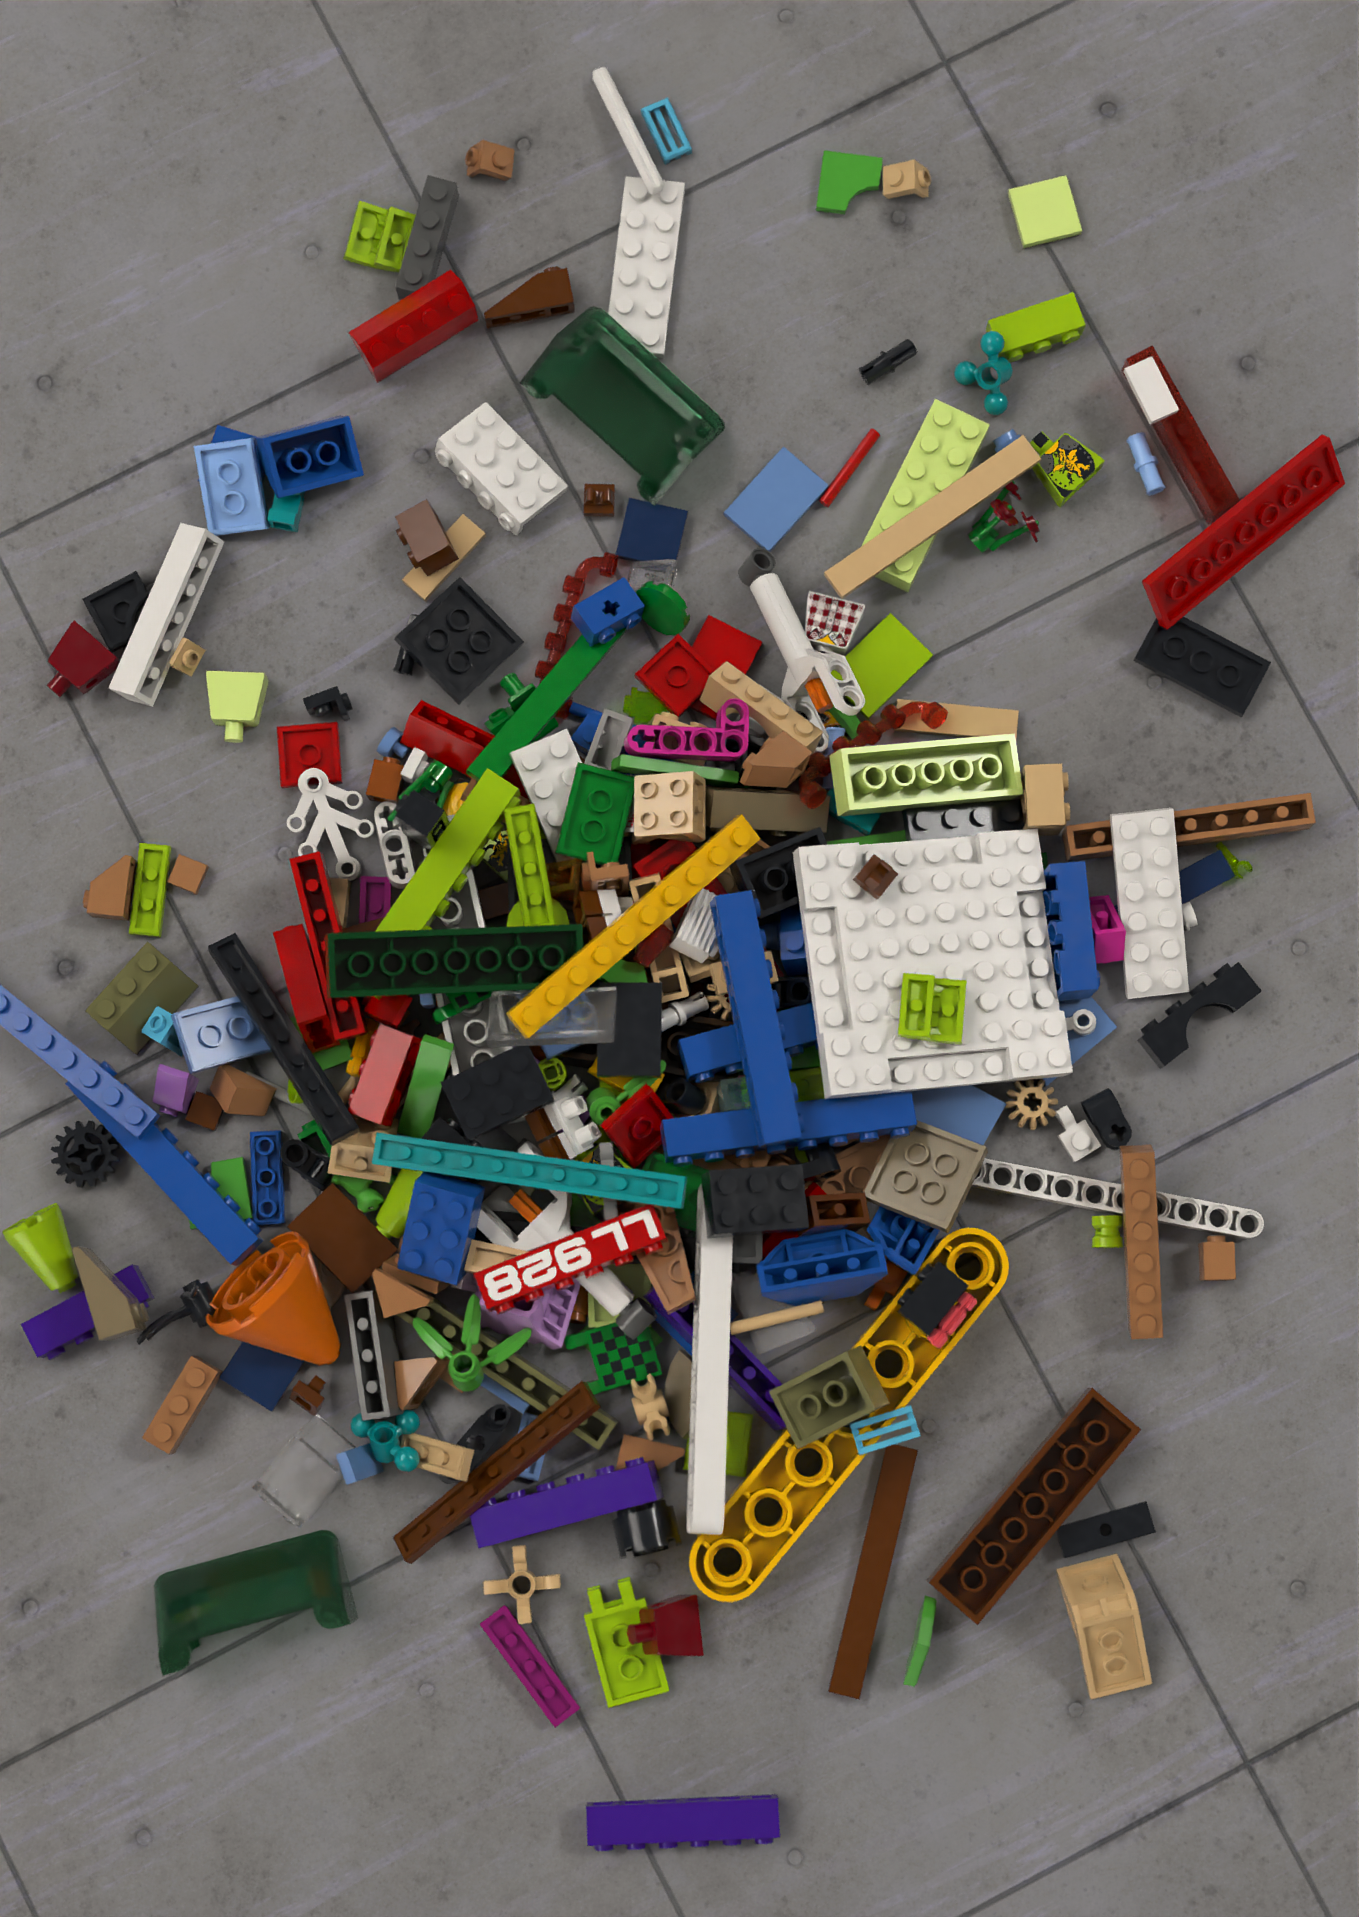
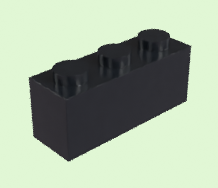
M412 790L409 796L403 795L395 807V811H397L395 817L403 834L431 851L449 824L445 810Z

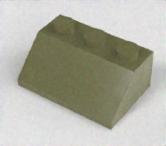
M147 941L85 1011L116 1039L138 1055L152 1039L142 1033V1029L154 1009L159 1006L171 1014L175 1013L199 986Z

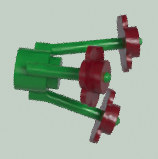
M1014 480L1002 488L1003 490L990 503V507L980 520L972 526L973 530L968 534L969 539L982 553L988 548L994 552L1002 544L1027 531H1030L1035 543L1038 542L1035 534L1040 532L1038 528L1039 521L1034 520L1032 515L1026 518L1023 511L1020 513L1026 525L996 539L999 532L995 529V526L1001 520L1008 526H1016L1018 524V520L1014 516L1016 514L1015 509L1008 502L1003 501L1007 494L1021 501L1022 498L1016 493L1019 488L1015 485ZM995 513L996 516L990 522L987 521Z

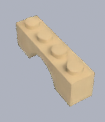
M727 661L708 677L700 698L702 703L717 713L720 707L729 699H741L748 706L749 717L753 718L763 727L768 737L774 739L784 731L812 751L810 758L814 755L823 731ZM735 708L726 709V716L732 713H739Z
M659 873L629 880L634 903L661 881ZM670 917L644 939L653 982L662 983V1003L689 996L679 952L669 947L674 936Z

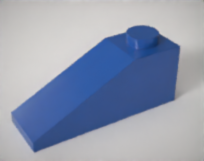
M799 904L781 911V961L787 976L808 974Z

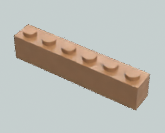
M1152 1145L1119 1146L1128 1330L1131 1339L1163 1338L1155 1152Z

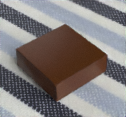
M196 1091L185 1120L216 1131L224 1110L215 1097Z

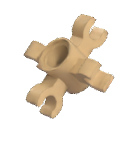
M649 1374L647 1375L648 1383L646 1385L639 1386L635 1379L631 1380L630 1384L635 1396L631 1400L639 1425L644 1424L646 1436L651 1441L654 1439L653 1431L655 1429L661 1428L664 1430L665 1435L670 1434V1427L666 1418L670 1415L662 1389L657 1390L655 1379Z
M518 1545L512 1547L514 1573L509 1579L485 1580L483 1587L484 1595L509 1592L513 1598L517 1599L518 1624H526L532 1622L530 1596L535 1590L560 1588L561 1581L560 1574L535 1576L527 1567L526 1545ZM523 1575L530 1580L531 1588L528 1592L520 1593L516 1591L513 1583L517 1576Z

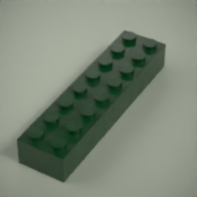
M582 924L325 934L327 998L534 990L583 948Z

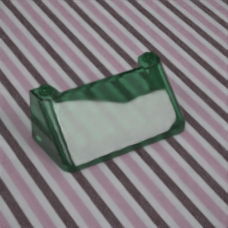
M595 306L589 307L558 332L520 381V384L534 398L547 399L551 395L555 396L641 475L637 481L639 494L654 506L670 491L725 429V423L712 408L603 309Z
M318 1530L169 1571L160 1575L154 1584L158 1658L162 1676L178 1672L191 1665V1653L195 1648L202 1645L200 1638L309 1608H313L317 1622L327 1629L346 1626L358 1619L340 1543L337 1536L329 1530Z

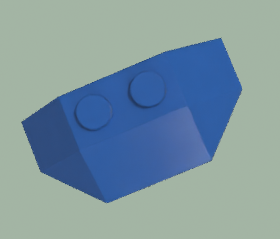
M883 1207L878 1208L866 1229L873 1241L882 1244L885 1258L911 1275H915L940 1231Z
M847 1229L783 1239L756 1266L762 1296L793 1306H800L820 1300L823 1302L858 1296L888 1275L882 1244L876 1241L873 1242Z

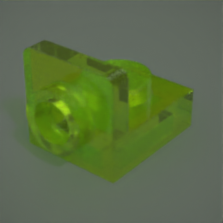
M631 687V695H625L623 713H629L628 717L634 719L633 723L648 724L655 714L661 715V712H667V709L650 692L638 691V687Z

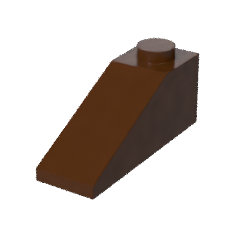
M549 267L542 273H537L484 312L487 328L575 312L568 269Z

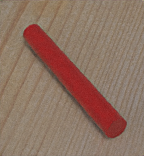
M872 428L869 430L820 498L819 502L829 508L880 437L876 430Z

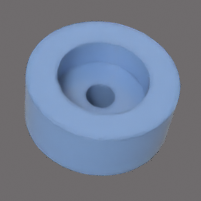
M392 727L381 740L377 752L384 757H391L395 753L403 758L409 751L407 746L400 743L403 732Z

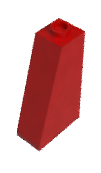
M303 924L287 926L280 931L273 932L296 1022L306 1045L312 1053L340 1045V1042L334 1038L312 947Z

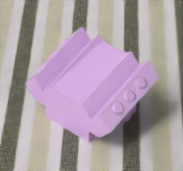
M573 1279L574 1285L566 1289L557 1291L553 1287L543 1291L544 1297L529 1303L526 1302V1299L515 1302L514 1309L498 1315L496 1310L493 1312L487 1310L478 1287L475 1295L480 1299V1329L489 1327L498 1334L514 1335L524 1328H530L532 1334L528 1341L533 1345L543 1343L552 1350L562 1348L581 1284L576 1279Z

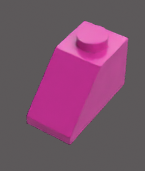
M1109 895L1089 897L1096 964L1124 960L1126 930Z

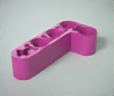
M737 698L726 701L717 712L716 728L636 725L626 735L624 748L632 756L646 758L735 761L745 753L748 747V706L744 701ZM735 708L740 715L739 721H730L726 716V709ZM638 734L641 735V740L651 741L655 734L657 735L655 742H645L641 748L638 747V742L633 741ZM670 735L676 738L678 742L677 749L671 750L666 748L663 744V737ZM703 737L706 739L709 746L708 750H698L694 745V738ZM732 738L736 740L739 744V751L735 753L728 751L725 747V739Z

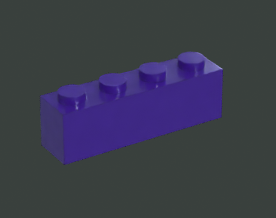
M132 1264L114 1274L138 1299L139 1304L144 1303L146 1309L150 1307L147 1302L153 1300L154 1296L138 1265ZM84 1290L21 1324L37 1358L48 1357L49 1360L66 1352L64 1347L73 1342L76 1345H80L94 1337L92 1332L96 1330Z

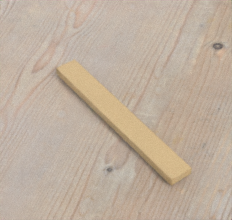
M1022 435L825 571L824 576L840 598L843 599L1041 461L1040 456L1026 437Z

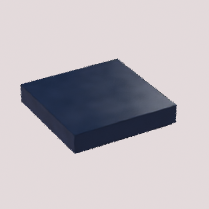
M629 498L616 550V558L675 571L688 511Z
M242 1342L219 1378L273 1412L305 1361Z

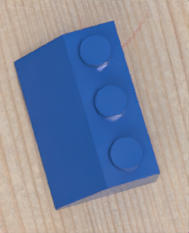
M340 415L255 437L262 468L277 498L364 476L349 416Z

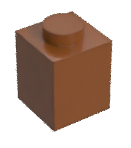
M383 757L382 761L374 759L366 796L369 800L381 803L390 801L397 804L399 802V796L402 794L405 782L400 774L404 765H400V760L391 757Z

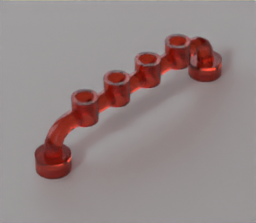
M605 552L603 557L593 556L586 558L579 564L574 576H566L562 591L567 593L568 596L565 605L557 604L553 620L559 622L556 633L548 632L544 643V649L550 650L547 661L539 660L536 666L535 677L540 679L539 684L559 662L561 654L565 650L568 632L573 624L571 619L573 607L579 602L584 592L588 572L594 568H599V575L613 578L618 565L619 556L617 554ZM573 697L569 698L554 717L567 720L573 703Z
M915 701L905 704L899 709L893 704L885 706L880 714L881 721L874 725L871 721L864 720L857 727L856 733L858 736L852 740L845 736H840L833 742L832 753L825 756L821 752H815L810 756L808 761L809 768L801 774L798 781L799 790L801 791L799 795L800 801L809 809H815L824 802L827 795L826 790L817 782L811 781L818 776L826 777L831 773L829 756L841 748L863 747L866 744L874 745L881 739L883 733L891 728L899 729L903 726L907 717L917 713L921 714L922 722L929 728L936 729L945 722L948 715L947 710L938 702L928 704Z

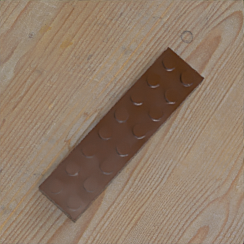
M1087 1388L926 1581L978 1625L1141 1429L1094 1388Z

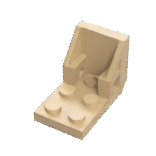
M1118 1554L1056 1569L1070 1622L1079 1644L1090 1699L1152 1684L1139 1609L1133 1589Z

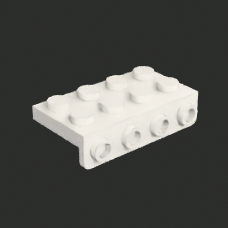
M487 402L483 403L438 438L435 448L438 461L444 467H449L456 475L459 483L463 487L469 488L477 496L482 507L489 509L498 518L500 525L505 530L511 531L514 535H518L527 522L567 491L568 485Z

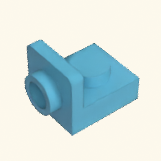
M157 1006L144 1025L142 1033L182 1057L183 1052L171 1018L172 1014Z

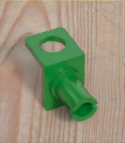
M515 673L506 675L500 682L501 687L510 696L508 703L514 712L519 709L536 689L533 683L525 687ZM554 717L536 737L535 742L559 726Z

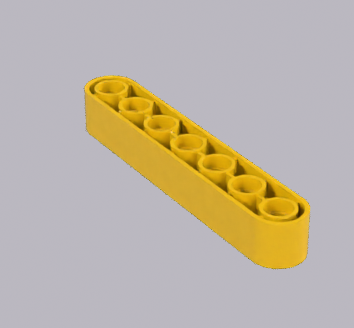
M962 1228L943 1237L925 1257L917 1273L907 1279L895 1296L852 1346L851 1349L862 1346L890 1404L862 1417L860 1421L905 1407L1001 1290L1008 1275V1257L1003 1245L991 1233L978 1228ZM964 1253L972 1254L980 1262V1273L976 1279L971 1281L960 1279L969 1285L964 1292L972 1295L977 1300V1304L970 1312L967 1311L965 1313L967 1316L953 1334L947 1336L948 1340L941 1348H937L928 1341V1336L897 1312L901 1307L897 1301L908 1288L912 1291L915 1290L921 1282L917 1276L928 1263L934 1266L939 1261L958 1276L955 1270L957 1258ZM882 1351H894L901 1359V1370L893 1378L882 1377L875 1368V1360ZM896 1417L858 1428L859 1434L889 1426ZM787 1427L725 1501L722 1534H698L692 1544L689 1557L690 1573L696 1586L705 1595L721 1602H734L746 1598L759 1587L867 1454L859 1455L851 1427H842L800 1449L796 1448ZM882 1435L863 1440V1447L876 1443ZM805 1448L815 1449L822 1458L820 1470L812 1476H803L795 1468V1457L798 1452ZM763 1498H773L781 1505V1517L773 1525H763L754 1516L755 1505ZM725 1547L737 1550L742 1559L740 1568L730 1575L718 1572L713 1564L717 1551Z

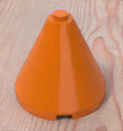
M290 1231L280 1234L270 1240L274 1245L273 1248L264 1254H261L256 1249L229 1275L210 1303L215 1312L213 1317L210 1314L206 1315V1322L217 1334L319 1366L324 1364L330 1365L340 1355L341 1342L309 1245L297 1232Z

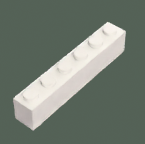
M183 523L179 525L108 687L127 700L151 707L155 703L171 666L169 662L185 634L224 544L223 540L207 529Z

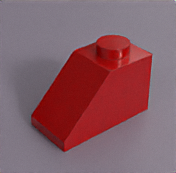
M407 995L382 996L379 1000L374 996H365L361 1004L366 1006L363 1011L365 1015L383 1025L397 1029L413 998Z

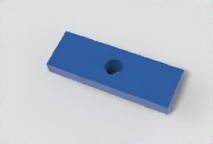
M281 1130L250 1132L253 1221L257 1225L286 1224L284 1167L280 1156L283 1146ZM266 1172L272 1174V1180L269 1183H264L262 1180Z

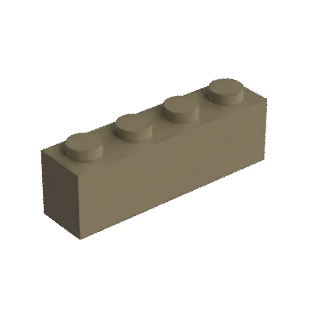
M706 786L705 825L711 827V832L717 833L737 815L742 814L757 834L758 830H769L768 834L776 836H786L787 831H797V835H801L818 827L821 828L823 833H826L830 796L817 791Z

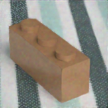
M191 1356L142 1439L167 1454H174L223 1371L198 1356Z

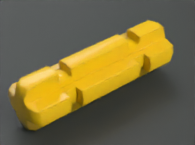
M365 1018L369 1034L355 1038L350 1054L352 1060L348 1061L346 1073L353 1077H360V1066L363 1060L368 1058L371 1050V1036L379 1027L378 1022L370 1018Z

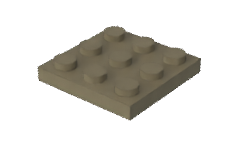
M917 1120V1126L912 1132H909V1136L903 1138L890 1137L864 1190L866 1201L949 1234L988 1150L983 1145Z

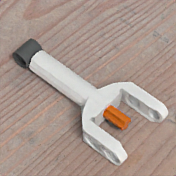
M756 548L739 568L738 575L740 580L750 587L788 666L782 686V699L785 701L784 703L794 711H802L807 716L808 721L823 731L819 741L820 747H817L814 754L820 756L828 747L829 735L818 713H824L834 705L843 714L849 716L856 715L865 705V697L845 656L832 651L821 653L813 649L778 575L770 573L776 564L774 556L766 549ZM832 670L839 672L843 680L835 679L831 674ZM843 696L850 697L855 702V707L849 706L844 701Z
M526 1141L517 1150L518 1153L544 1156L529 1141ZM521 1188L508 1201L530 1223L518 1236L485 1203L481 1205L477 1228L493 1244L532 1251L574 1234L570 1229L572 1193L549 1190L556 1199L542 1210ZM607 1266L603 1267L604 1273L596 1277L586 1279L585 1275L576 1278L613 1317L619 1314L615 1319L617 1325L632 1339H636L657 1318L656 1312L642 1298L637 1297L632 1301L635 1294Z

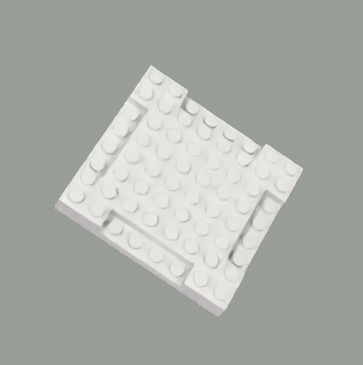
M1038 828L985 832L967 837L859 845V842L805 846L798 847L793 852L825 1099L1062 1077L1073 1072L1064 1011L1059 1009L1042 891L1046 889ZM873 854L887 862L898 873L893 882L877 900L853 881L854 877ZM903 973L935 975V978L967 980L962 1045L898 1036Z

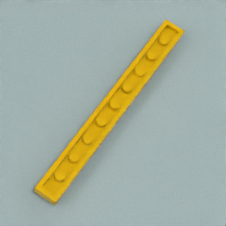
M742 814L737 815L505 1014L524 1038H530L761 838Z

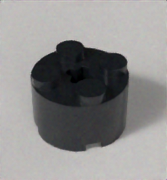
M659 1500L648 1503L647 1510L636 1512L635 1507H630L616 1512L617 1518L612 1520L621 1559H626V1552L633 1551L634 1557L667 1550L669 1549L668 1542L674 1540L676 1546L682 1544L672 1505L667 1506L666 1500Z

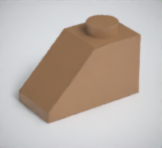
M123 856L90 882V890L85 891L83 898V907L87 908L86 913L97 918L129 921L137 862L132 856Z
M624 1434L615 1470L626 1468L625 1461L643 1457L645 1462L654 1460L658 1472L682 1457L685 1448Z

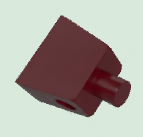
M74 620L48 658L47 662L58 673L46 686L58 697H61L71 685L76 687L82 694H86L116 671L120 661Z
M697 1594L676 1595L643 1607L639 1610L640 1623L629 1625L627 1628L629 1642L631 1644L642 1643L644 1654L704 1656Z

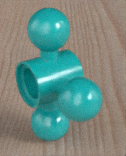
M996 331L985 333L980 341L981 349L988 355L987 362L977 368L974 363L963 361L956 366L954 376L958 383L970 385L977 380V383L983 389L990 390V393L984 399V407L991 415H1000L1007 409L1008 400L1000 391V385L1009 381L1012 376L1010 362L1006 358L998 356L1003 350L1005 342L1003 336ZM991 367L997 371L998 379L991 375Z
M405 1410L403 1414L396 1416L395 1425L388 1421L375 1423L374 1419L362 1421L361 1413L356 1414L352 1418L350 1426L353 1434L360 1438L369 1436L373 1457L377 1461L382 1463L394 1461L396 1467L403 1472L413 1471L418 1466L420 1460L418 1452L409 1446L401 1448L399 1443V1437L402 1434L408 1435L418 1430L420 1419L417 1413L412 1410Z

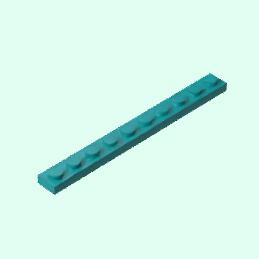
M376 1133L372 1164L679 1209H683L688 1178L685 1176L384 1133Z

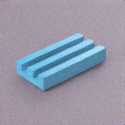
M668 97L641 109V115L665 165L674 158L677 160L683 154L689 155L692 153V148ZM660 108H665L682 147L677 148ZM649 113H654L671 152H667Z
M911 1405L850 1424L859 1455L921 1436ZM907 1414L908 1420L859 1434L858 1428ZM908 1426L911 1427L912 1432L863 1447V1440Z

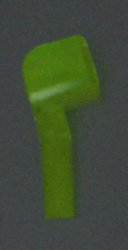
M1222 842L1216 845V848L1221 850L1231 865L1235 875L1234 878L1243 879L1242 875L1238 872L1239 865H1243L1248 872L1253 871L1252 865L1248 861H1239Z

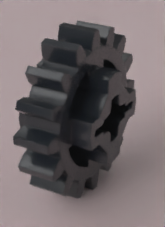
M90 1120L87 1122L86 1127H84L81 1121H76V1129L74 1130L65 1126L64 1130L67 1135L65 1137L56 1135L55 1138L60 1142L59 1147H51L52 1151L58 1153V1157L52 1159L51 1162L61 1166L56 1171L57 1175L67 1174L65 1182L71 1184L76 1179V1185L79 1188L84 1187L85 1181L92 1188L96 1187V1179L104 1183L107 1182L105 1173H115L116 1170L111 1164L112 1162L120 1161L119 1157L113 1155V1151L120 1149V1145L111 1144V1141L114 1139L111 1133L104 1135L106 1128L101 1124L95 1129V1122ZM88 1134L96 1135L103 1144H93ZM74 1139V1145L70 1151H67L68 1145ZM84 1147L91 1151H96L87 1156L88 1161L76 1158L84 1153ZM105 1157L102 1166L97 1170V1164L100 1159ZM69 1165H79L83 1175L75 1173Z

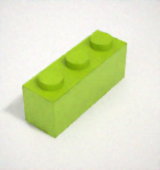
M1072 292L990 319L987 323L986 332L996 331L1003 336L1005 344L998 356L1006 358L1011 363L1021 359L1024 356L1023 354L1032 351L1042 353L1049 350L1053 344L1062 341L1063 344L1077 341L1080 335L1083 334L1086 324L1075 294Z

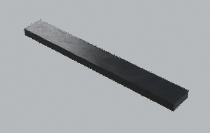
M236 933L209 945L208 951L330 1145L333 1146L358 1133L359 1126Z

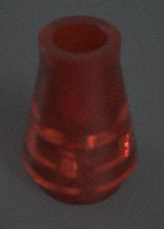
M661 924L639 943L632 959L648 969L651 963L672 942L671 937L674 932Z

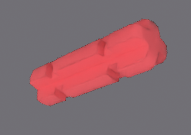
M968 1292L962 1293L957 1300L958 1303L953 1305L938 1323L939 1327L937 1329L934 1328L927 1337L928 1341L935 1347L941 1348L948 1340L947 1336L952 1335L967 1316L965 1313L967 1311L970 1312L977 1304V1300Z

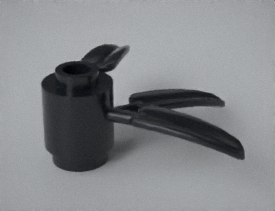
M198 1279L184 1286V1293L180 1296L184 1306L164 1314L149 1325L138 1337V1345L145 1339L150 1340L168 1324L190 1315L193 1323L197 1322L200 1328L207 1326L206 1315L210 1314L213 1317L215 1309L210 1306L215 1295L209 1283L204 1282L201 1284Z

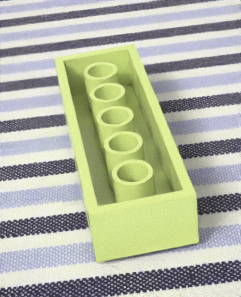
M935 399L862 546L966 475L987 436L990 424ZM937 534L875 577L908 593Z
M1015 734L841 748L829 756L838 816L902 811L907 808L1012 800L1023 794Z

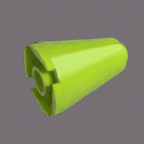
M401 1168L375 1218L378 1223L376 1228L389 1239L392 1236L400 1238L404 1235L414 1182L424 1171Z
M57 1203L34 1212L28 1218H23L2 1231L5 1240L51 1291L57 1289L59 1293H62L76 1285L74 1280L79 1277L62 1211Z

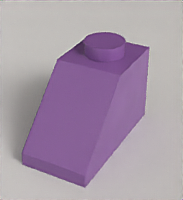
M159 1064L153 1102L161 1106L159 1111L174 1117H177L178 1112L187 1114L199 1079L190 1073Z

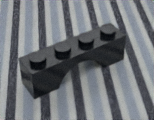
M1239 962L1233 967L1226 963L1213 973L1216 980L1207 986L1203 981L1189 992L1192 998L1185 1004L1178 1000L1165 1010L1168 1017L1158 1023L1154 1019L1141 1029L1144 1035L1138 1039V1042L1160 1069L1189 1048L1186 1029L1190 1017L1196 1010L1214 1006L1234 1013L1262 992Z

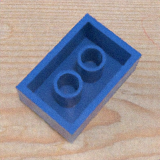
M423 1172L414 1182L397 1268L457 1286L467 1274L464 1268L471 1241L475 1238L485 1187L442 1174Z

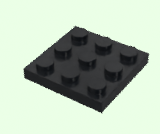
M461 577L453 582L394 639L458 705L524 643Z

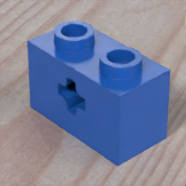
M623 577L574 605L571 619L592 647L599 642L601 644L609 642L615 637L616 632L623 628L629 630L635 627L641 621L645 605L626 578Z

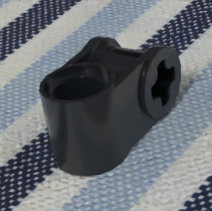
M809 976L778 977L779 981L777 983L771 984L772 990L777 991L779 1008H789L812 1002ZM805 984L809 989V994L807 998L803 993V987Z
M664 1076L655 1092L668 1111L675 1114H698L704 1108L707 1099L706 1093L682 1077Z
M1109 1088L1081 1102L1086 1116L1097 1130L1106 1147L1118 1150L1120 1149L1119 1146L1127 1145L1131 1138L1132 1130L1122 1113L1116 1097ZM1112 1127L1117 1131L1123 1130L1124 1134L1121 1136V1142L1117 1138L1111 1139L1109 1137Z
M291 1139L284 1143L280 1153L282 1161L301 1174L302 1178L321 1191H324L326 1189L325 1184L332 1175L328 1174L330 1158L298 1139ZM294 1145H300L304 1151L303 1158L298 1162H291L288 1158V1150Z

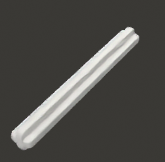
M600 67L592 72V79L649 193L654 195L663 191L664 182L607 68Z

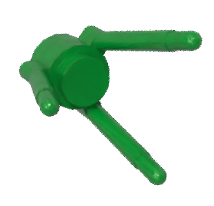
M434 760L426 771L399 796V799L405 794L409 796L412 790L419 793L424 787L433 793L442 790L437 806L443 809L448 793L454 786V783L450 781L453 776L452 771L442 762ZM395 809L388 816L389 821H393L396 818L397 811Z

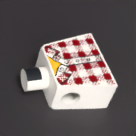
M809 591L805 633L815 651L821 653L832 651L845 656L863 617L865 605Z

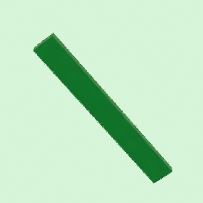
M623 628L616 632L615 637L605 644L599 642L592 647L584 636L581 635L467 768L466 774L478 782L488 768L503 778L514 765L509 754L531 744L624 635L627 629Z

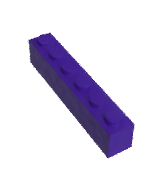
M652 1286L643 1297L692 1346L694 1301L668 1315ZM730 1332L728 1384L774 1431L783 1430L786 1425L769 1391L782 1385V1383Z
M643 1457L625 1461L626 1468L615 1470L614 1465L596 1469V1476L585 1479L584 1473L565 1478L567 1484L556 1487L554 1481L537 1485V1492L526 1495L525 1489L506 1494L508 1500L499 1503L493 1497L470 1515L478 1549L659 1500L664 1495L655 1461L645 1462Z
M778 1794L587 1802L586 1805L587 1846H595V1851L614 1850V1845L626 1844L629 1850L645 1849L647 1843H658L659 1848L678 1847V1842H690L692 1847H705L710 1845V1841L722 1840V1845L727 1846L742 1844L741 1839H754L755 1844H770L774 1842L773 1838H780Z

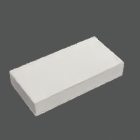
M1152 356L1124 369L1123 372L1150 425L1178 412L1179 408Z

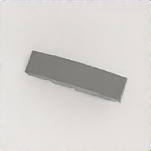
M604 708L584 764L611 771L612 760L626 752L624 739L632 729L634 719Z

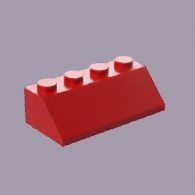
M450 269L348 333L372 376L378 383L477 322L478 316L475 304L464 283Z

